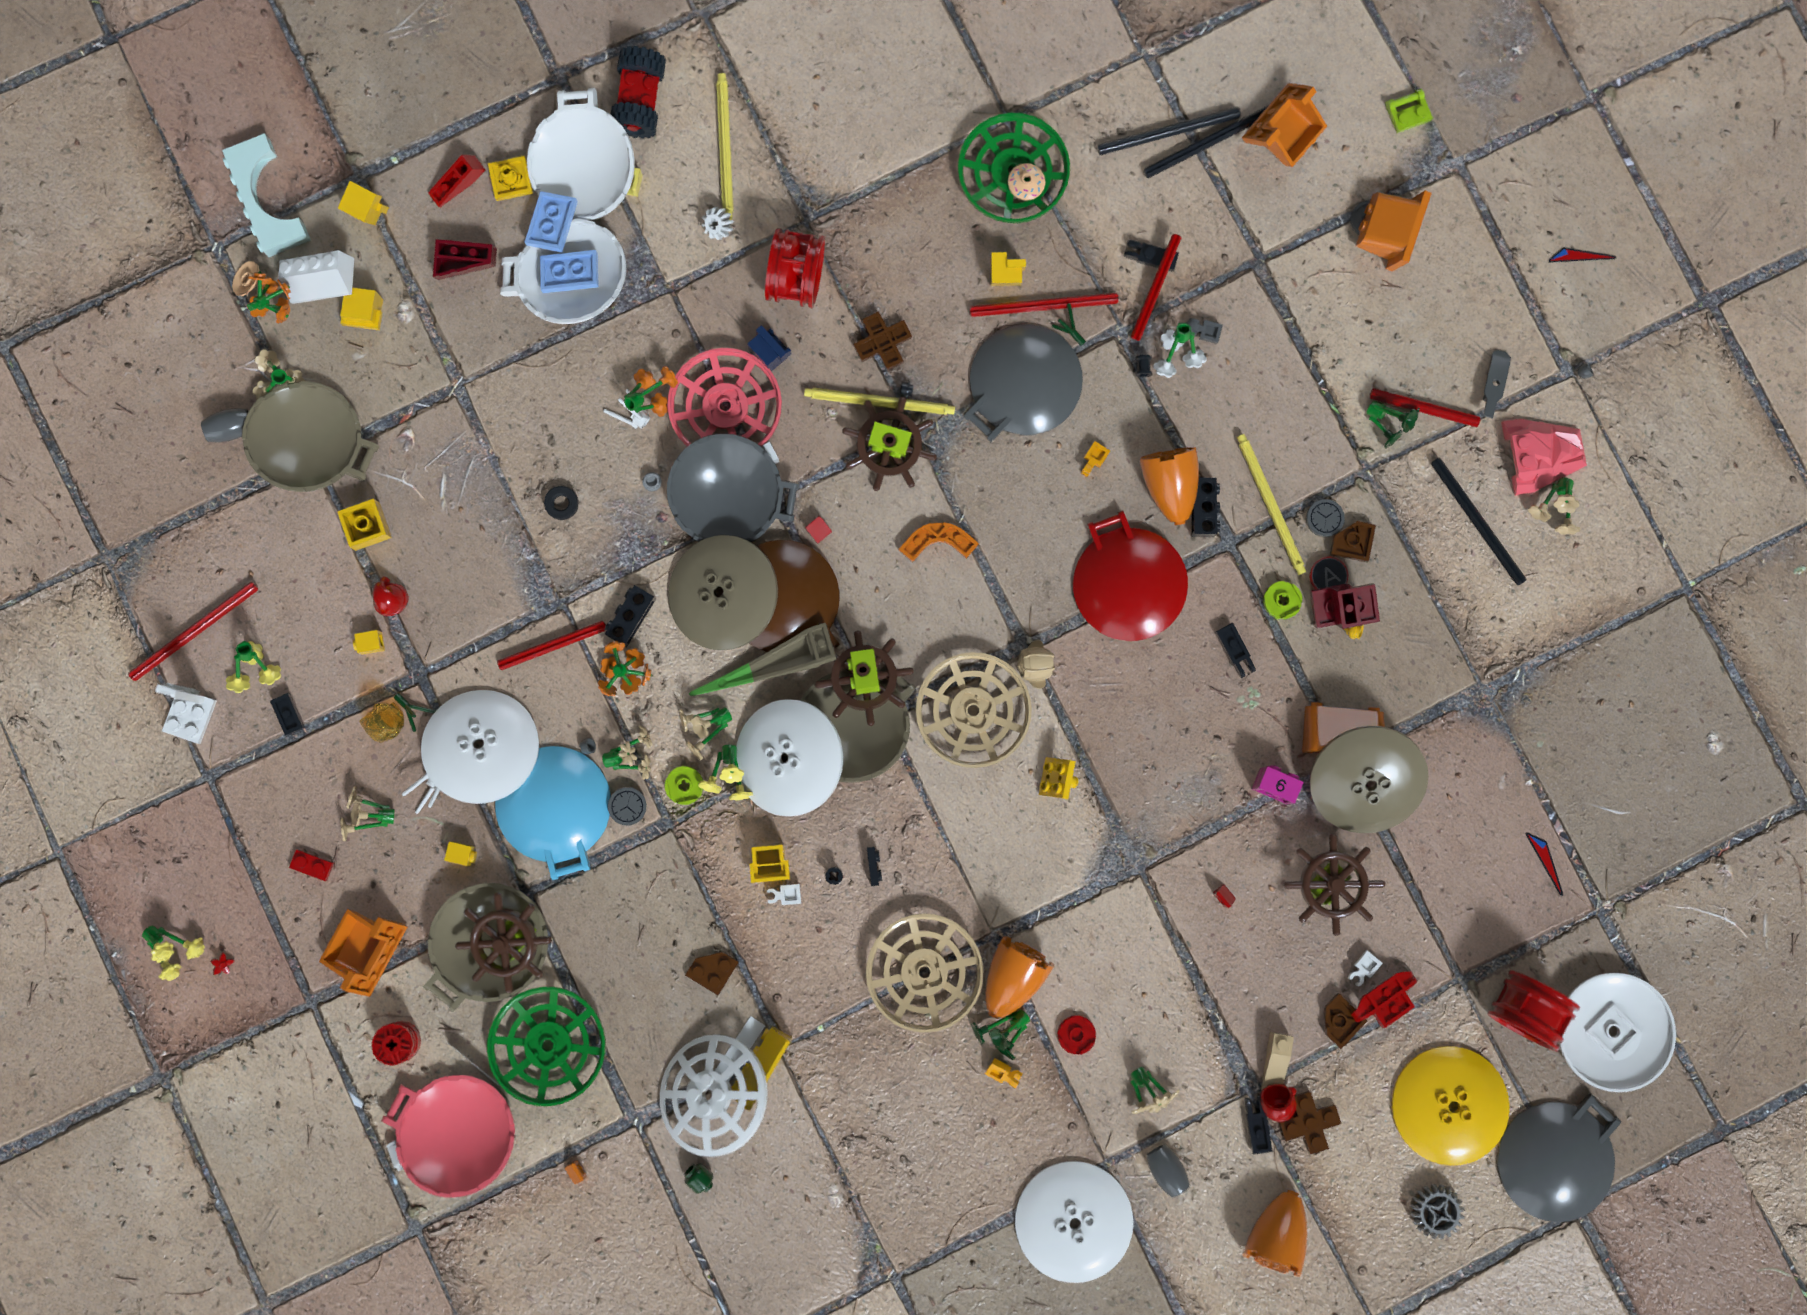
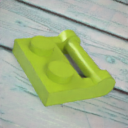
M1422 88L1415 90L1412 94L1385 102L1397 133L1430 122L1433 119ZM1417 100L1418 105L1399 112L1396 111V107Z

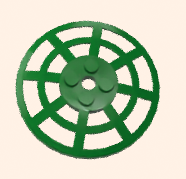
M1023 113L999 114L980 123L965 139L958 159L959 182L968 201L985 216L1005 223L1029 222L1048 213L1062 198L1070 176L1069 154L1059 134L1043 120ZM1016 121L1015 133H1005L992 138L987 130L990 126L1001 122ZM1029 123L1040 128L1050 138L1041 145L1034 138L1022 134L1023 124ZM981 134L986 144L979 151L976 162L965 159L970 144ZM1014 139L1013 148L1001 151L997 145L998 142ZM1021 140L1030 143L1036 150L1028 154L1020 149ZM1054 144L1057 145L1061 153L1064 172H1052V162L1047 150ZM989 149L996 156L992 165L981 163ZM1042 155L1047 172H1043L1045 177L1044 190L1035 199L1022 203H1013L1014 195L1008 186L1010 174L1008 169L1026 163L1035 165L1034 161ZM963 167L974 169L975 180L980 191L972 196L965 184ZM980 171L991 173L993 182L984 187L981 181ZM1025 177L1024 181L1029 182L1030 178ZM1051 180H1063L1057 196L1047 206L1040 198L1048 190ZM999 188L1007 193L1006 202L994 198L990 193ZM986 197L993 204L1005 208L1004 217L989 213L977 201ZM1035 204L1041 210L1029 217L1011 218L1012 209L1025 208Z
M543 986L532 988L510 999L494 1018L487 1039L489 1065L499 1085L515 1099L534 1106L561 1105L581 1095L592 1085L598 1076L606 1053L604 1028L594 1008L578 994L559 987ZM550 992L549 1004L537 1005L526 1010L519 1003L520 1000L530 995ZM558 993L574 998L586 1010L577 1016L570 1009L557 1005ZM513 1007L520 1016L513 1023L508 1037L496 1036L502 1018ZM549 1010L548 1021L537 1024L531 1016L535 1012ZM557 1011L567 1014L573 1021L565 1027L557 1023ZM591 1015L599 1030L600 1047L589 1046L588 1032L583 1022ZM525 1021L531 1028L525 1038L515 1037L518 1027ZM577 1027L580 1028L582 1033L583 1045L572 1043L570 1032ZM545 1040L553 1042V1049L551 1051L544 1049L543 1043ZM495 1044L507 1045V1054L513 1069L504 1076L496 1061ZM513 1045L524 1046L527 1058L519 1064L514 1055ZM571 1052L582 1053L579 1063L572 1070L566 1060ZM588 1054L598 1055L599 1059L594 1072L582 1084L577 1074L584 1066ZM531 1064L540 1068V1080L531 1077L523 1070ZM560 1066L566 1074L563 1078L548 1081L550 1069ZM519 1075L526 1082L539 1086L537 1098L520 1093L508 1082ZM570 1080L576 1089L573 1093L561 1098L545 1099L547 1087L559 1086Z

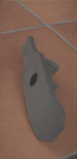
M1496 350L1492 353L1484 389L1483 401H1486L1483 416L1491 419L1494 416L1496 403L1503 397L1511 362L1510 355L1501 350Z

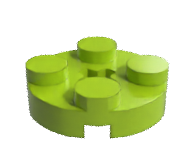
M1286 581L1272 584L1263 595L1265 610L1277 620H1285L1295 616L1299 612L1303 600L1299 588ZM1279 596H1282L1283 598L1286 597L1288 599L1285 602V606L1283 604H1279Z
M688 766L677 767L666 778L665 792L677 804H692L702 796L704 789L700 788L698 784L700 781H703V778L693 768ZM683 780H685L686 783L690 784V786L687 787V791H684L682 788H679V785L682 784Z

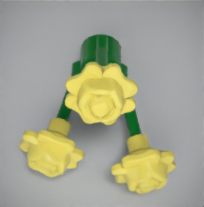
M153 925L149 926L143 931L142 937L152 948V961L161 962L160 965L163 970L158 976L161 980L172 981L179 977V970L181 968L179 963L170 964L168 962L174 953V945L167 941L161 944L163 935L182 944L187 949V959L199 957L204 952L205 945H203L204 942L201 937L194 939L192 942L185 941L167 932L162 927L157 929Z

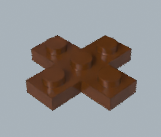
M879 311L862 319L869 337L853 344L861 362L879 354L887 371L904 363L897 345L912 339V334L905 321L902 320L887 328Z
M1311 1091L1295 1095L1297 1103L1295 1112L1297 1116H1293L1287 1121L1279 1122L1284 1140L1289 1141L1303 1136L1310 1155L1328 1150L1329 1147L1323 1130L1342 1124L1336 1105L1332 1104L1316 1109Z

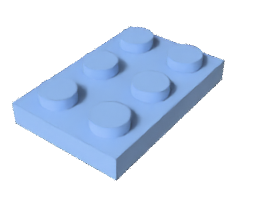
M540 191L525 244L527 246L562 252L578 203L577 199Z
M588 250L540 256L542 293L599 287L597 251Z

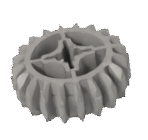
M1431 1184V1190L1429 1187L1424 1186V1193L1419 1190L1417 1193L1420 1197H1413L1416 1204L1410 1205L1412 1209H1415L1410 1215L1416 1217L1412 1222L1418 1225L1417 1229L1423 1231L1425 1236L1430 1235L1433 1239H1436L1437 1235L1440 1239H1444V1233L1446 1236L1451 1237V1230L1458 1233L1455 1227L1456 1225L1461 1227L1462 1223L1459 1222V1219H1465V1216L1460 1214V1212L1465 1211V1208L1460 1206L1462 1200L1457 1199L1458 1194L1452 1192V1189L1449 1187L1445 1188L1442 1184L1438 1188L1435 1184ZM1440 1196L1434 1203H1428L1430 1199ZM1448 1201L1451 1205V1215L1447 1213ZM1424 1208L1428 1210L1427 1223L1424 1219ZM1431 1208H1434L1435 1210H1440V1212L1443 1213L1444 1216L1435 1213V1211H1433ZM1440 1221H1447L1445 1224L1435 1227V1225H1438Z

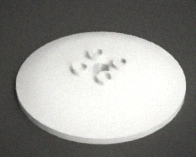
M490 690L469 691L445 702L428 721L421 742L423 765L434 785L453 799L473 804L494 802L516 791L531 774L539 753L537 728L528 711L512 697ZM476 740H483L484 745L482 748H474Z
M799 700L775 701L757 710L741 730L736 745L738 767L744 771L741 784L744 786L745 792H753V795L748 797L757 806L775 815L799 816L815 810L831 796L841 776L843 749L835 726L820 709ZM784 752L788 755V761L786 763H783L781 760V756Z
M1605 973L1583 981L1568 995V998L1576 1002L1581 1008L1578 1012H1573L1576 1017L1569 1023L1563 1035L1564 1040L1562 1043H1559V1047L1566 1063L1579 1078L1605 1091L1629 1092L1650 1084L1666 1069L1675 1048L1676 1027L1671 1009L1663 996L1653 986L1632 975ZM1612 1026L1617 1028V1034L1614 1037L1609 1035V1028Z
M1066 1161L1043 1169L1028 1182L1017 1203L1015 1229L1023 1253L1040 1272L1059 1281L1080 1283L1103 1276L1122 1259L1132 1237L1133 1214L1125 1191L1111 1174L1090 1163ZM1073 1218L1080 1220V1226L1076 1229L1071 1228L1069 1225Z

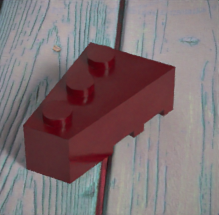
M436 239L433 278L441 280L496 267L497 247L493 244Z

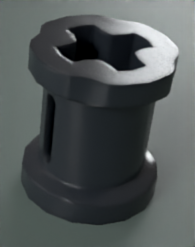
M1138 355L1135 357V361H1137L1136 377L1152 376V371H1150L1151 355Z
M833 867L827 870L825 879L829 884L837 885L842 881L843 873L839 868ZM831 871L834 873H839V875L837 876L839 879L838 881H831L829 879L831 876Z

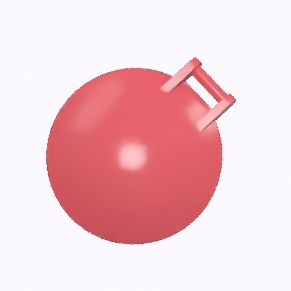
M466 1075L438 1078L417 1092L400 1084L399 1092L387 1115H384L381 1121L396 1129V1153L399 1163L402 1165L407 1177L417 1187L439 1197H463L482 1190L500 1175L508 1163L513 1150L515 1125L510 1107L497 1089L481 1079ZM405 1096H410L398 1120H393Z

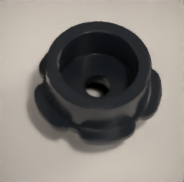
M909 380L908 382L902 381L900 388V397L908 399V396H912L913 385L910 384Z

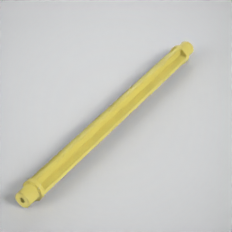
M720 73L718 74L717 101L722 208L726 209V213L731 214L729 220H732L734 210L728 81H726V74Z
M814 387L813 389L805 388L804 396L812 397V399L864 405L866 400H870L873 406L894 409L897 408L899 398ZM906 399L904 410L954 415L955 406Z
M1245 434L1237 437L1239 447L1248 463L1282 543L1286 548L1293 568L1296 569L1298 575L1306 572L1303 566L1304 562L1294 544V540L1255 456L1250 441L1247 440Z

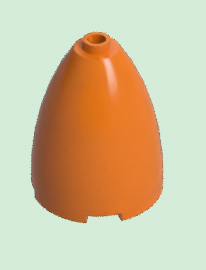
M1196 447L1176 448L1175 450L1160 451L1142 456L1140 459L1142 473L1155 504L1170 522H1174V525L1185 524V520L1190 518L1198 491L1199 463Z
M1007 936L1002 937L995 951L987 977L986 1009L989 1011L988 1014L995 1019L1008 1016L1029 1001L1040 989L1054 968L1052 962L1048 964L1045 961V955L1023 942L1015 941L1013 943L1011 942L1012 939Z
M1292 1190L1282 1192L1266 1207L1248 1237L1243 1251L1245 1258L1249 1259L1251 1256L1259 1265L1284 1274L1292 1271L1294 1276H1301L1307 1249V1220L1302 1199L1298 1197L1299 1193Z

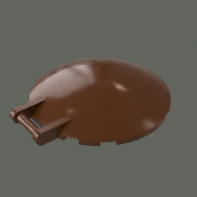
M773 540L757 545L767 556L775 571L778 598L769 624L749 644L762 651L769 652L802 631L826 623L832 645L837 648L840 644L830 631V628L838 613L840 591L837 578L830 564L816 550L800 542Z

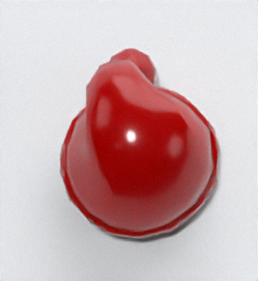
M385 576L374 585L373 605L379 614L394 616L401 613L407 606L409 596L407 590L402 585L390 583V579Z
M1273 1084L1263 1089L1261 1092V1105L1269 1119L1275 1122H1284L1293 1116L1297 1105L1294 1097L1297 1092L1296 1088L1292 1086L1287 1087L1282 1084Z

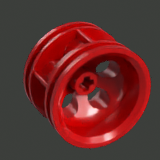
M781 228L775 230L767 265L765 282L766 301H771L774 298L775 302L779 303L780 299L800 301V307L808 304L809 308H814L822 275L825 236H820L817 239L815 234L809 235L786 230L783 233Z

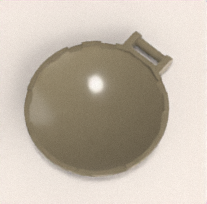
M299 381L300 383L292 384L285 383L273 388L265 396H261L249 410L242 432L244 452L255 472L271 485L287 491L310 492L325 488L338 481L344 475L365 481L367 476L365 473L374 453L378 451L379 445L362 438L360 422L355 410L334 389L309 381ZM361 447L366 448L367 451L359 470L353 469Z
M884 666L879 672L888 671V669ZM847 670L840 672V678L854 676ZM831 674L822 677L818 681L831 679ZM900 676L897 677V683L905 691L901 693L896 688L893 694L905 702L916 691L917 687L913 684L910 685ZM887 679L878 680L880 685L884 688L887 687ZM814 683L800 700L817 707L826 714L839 734L843 749V766L839 779L840 782L855 783L876 778L889 770L899 760L905 750L910 733V718L906 703L904 708H899L888 700L884 705L873 709L875 724L869 726L865 711L855 710L848 706L838 718L833 717V711L841 702L836 696L833 687L817 689ZM851 684L841 685L846 694L852 688ZM878 692L870 693L871 699H874L880 695V693ZM856 694L853 698L864 701L863 694Z
M497 883L476 884L455 893L436 913L428 937V954L435 974L427 981L423 988L426 991H431L444 1002L452 1013L465 998L482 1002L500 1001L521 992L535 979L536 976L528 969L513 975L512 993H506L504 977L494 976L485 972L481 979L475 982L472 976L480 966L473 958L471 949L458 950L455 947L457 942L470 941L471 932L475 925L464 914V910L470 908L481 918L495 910L494 894L496 892L502 895L503 909H511L522 913L529 904H533L535 909L528 917V920L537 929V937L548 936L546 923L539 908L521 891ZM491 920L488 925L498 932L497 920ZM483 931L482 940H492V938ZM548 944L537 945V952L532 961L540 970L547 955ZM526 946L520 951L523 955L525 954ZM483 948L488 957L492 950L490 948ZM498 956L494 963L502 966L501 958ZM513 959L510 961V966H515L519 962ZM437 979L458 996L456 1001L434 984Z

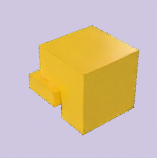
M349 181L337 209L362 222L376 225L380 214H386L389 207L380 203L382 196L365 189L355 182Z
M991 252V286H1021L1022 271L1026 268V259H1007V252Z
M352 288V295L343 296L340 324L342 326L380 331L383 298L375 290Z
M784 845L751 847L753 862L749 863L751 883L790 880L789 860H785Z

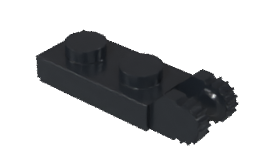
M1128 240L1127 246L1140 250V254L1125 251L1124 257L1138 261L1137 263L1159 268L1166 249ZM1179 252L1175 253L1169 268L1170 272L1175 270Z
M1233 622L1215 631L1238 675L1241 678L1245 677V672L1239 663L1245 660L1251 673L1255 672L1256 669L1250 658L1251 655Z
M1257 1096L1256 1099L1259 1110L1256 1113L1252 1112L1250 1098H1245L1246 1119L1252 1154L1273 1152L1268 1119L1261 1105V1096Z

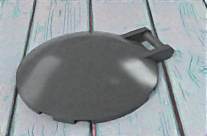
M1014 325L996 332L982 344L974 357L970 371V389L975 404L964 415V418L977 426L990 442H993L1002 431L1030 436L1056 428L1071 415L1082 391V369L1075 351L1059 334L1038 325ZM977 411L996 428L994 431L975 415Z
M714 434L696 440L679 454L669 473L667 499L675 521L694 540L699 542L713 536L729 535L753 542L765 533L775 519L794 521L795 498L800 483L781 480L777 466L770 455L750 439L734 434ZM789 488L786 513L780 512L783 489Z
M1592 1093L1586 1095L1577 1107L1561 1102H1544L1543 1104L1531 1106L1523 1110L1511 1120L1499 1142L1497 1168L1506 1193L1523 1211L1545 1221L1567 1222L1587 1215L1604 1200L1612 1185L1615 1173V1156L1609 1137L1621 1124V1120L1617 1116L1610 1114L1597 1102L1596 1097ZM1590 1106L1608 1121L1605 1126L1587 1111Z

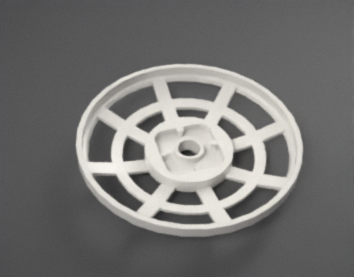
M707 1035L694 1039L684 1045L671 1059L661 1082L660 1109L666 1129L681 1147L696 1155L707 1157L723 1156L741 1148L757 1131L766 1110L767 1082L762 1065L747 1045L729 1036ZM704 1041H710L707 1053L696 1055L687 1061L683 1053L688 1048ZM722 1041L731 1044L739 1049L743 1055L734 1062L725 1055L715 1053L717 1042ZM706 1059L705 1071L696 1074L691 1066L700 1060ZM714 1059L724 1062L729 1067L722 1074L713 1071ZM678 1060L682 1068L675 1078L673 1090H666L670 1071ZM748 1060L756 1074L758 1092L746 1091V1083L740 1067ZM684 1073H686L690 1079L687 1090H678L680 1081ZM734 1073L738 1080L740 1091L731 1090L728 1078ZM710 1089L712 1097L710 1100H707L705 1094ZM665 1098H672L673 1110L679 1121L674 1129L671 1127L667 1117ZM677 1098H686L689 1109L683 1116L679 1110ZM731 1099H739L737 1109L733 1117H731L726 1110L730 1105ZM746 1100H758L754 1117L749 1127L744 1131L737 1122L743 1113ZM694 1115L702 1119V1131L688 1124ZM720 1117L726 1123L723 1127L710 1131V1119ZM685 1129L695 1136L703 1137L704 1150L694 1148L683 1142L678 1137L681 1131ZM730 1129L739 1137L735 1142L726 1147L712 1150V1137L720 1136Z

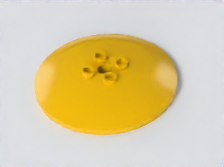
M1456 1046L1431 1048L1411 1059L1397 1077L1392 1092L1394 1123L1405 1143L1418 1155L1431 1162L1449 1166L1474 1162L1484 1157L1498 1144L1507 1127L1510 1112L1507 1088L1496 1068L1478 1053ZM1456 1101L1458 1109L1455 1112H1450L1449 1104Z

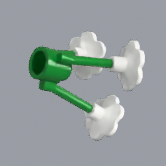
M1178 323L1175 332L1172 329H1168L1165 334H1162L1160 340L1163 342L1164 349L1171 350L1165 360H1159L1158 363H1154L1153 368L1158 375L1170 378L1176 374L1177 370L1174 368L1171 358L1174 352L1178 351L1179 347L1183 346L1189 339L1191 350L1183 356V362H1185L1186 367L1200 368L1202 363L1207 361L1204 352L1195 349V333L1191 332L1189 324Z

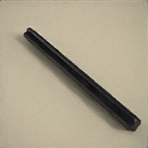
M1268 106L1146 167L1143 171L1145 177L1149 179L1251 127Z
M1234 107L1102 143L1097 147L1099 155H1105L1237 119L1240 117L1241 112L1239 107Z
M1439 457L1432 461V467L1516 585L1524 583L1527 580L1442 459Z

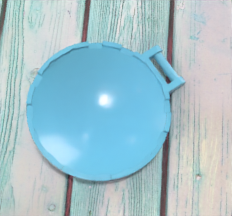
M566 747L539 748L536 764L524 784L507 797L495 801L496 817L506 840L523 855L538 861L547 862L551 879L556 880L559 879V876L581 870H591L586 851L601 838L607 827L610 816L608 801L611 797V792L601 769L586 755ZM578 857L581 859L580 863L559 869L556 868V863Z

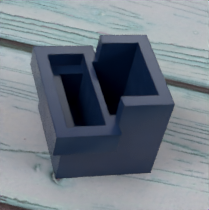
M761 325L756 329L757 336L748 342L747 345L749 352L772 372L792 353L789 347L786 348L777 338L771 328L767 331Z

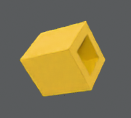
M374 630L354 634L353 647L357 653L364 655L385 651L381 631Z
M449 841L444 861L471 866L476 860V847Z

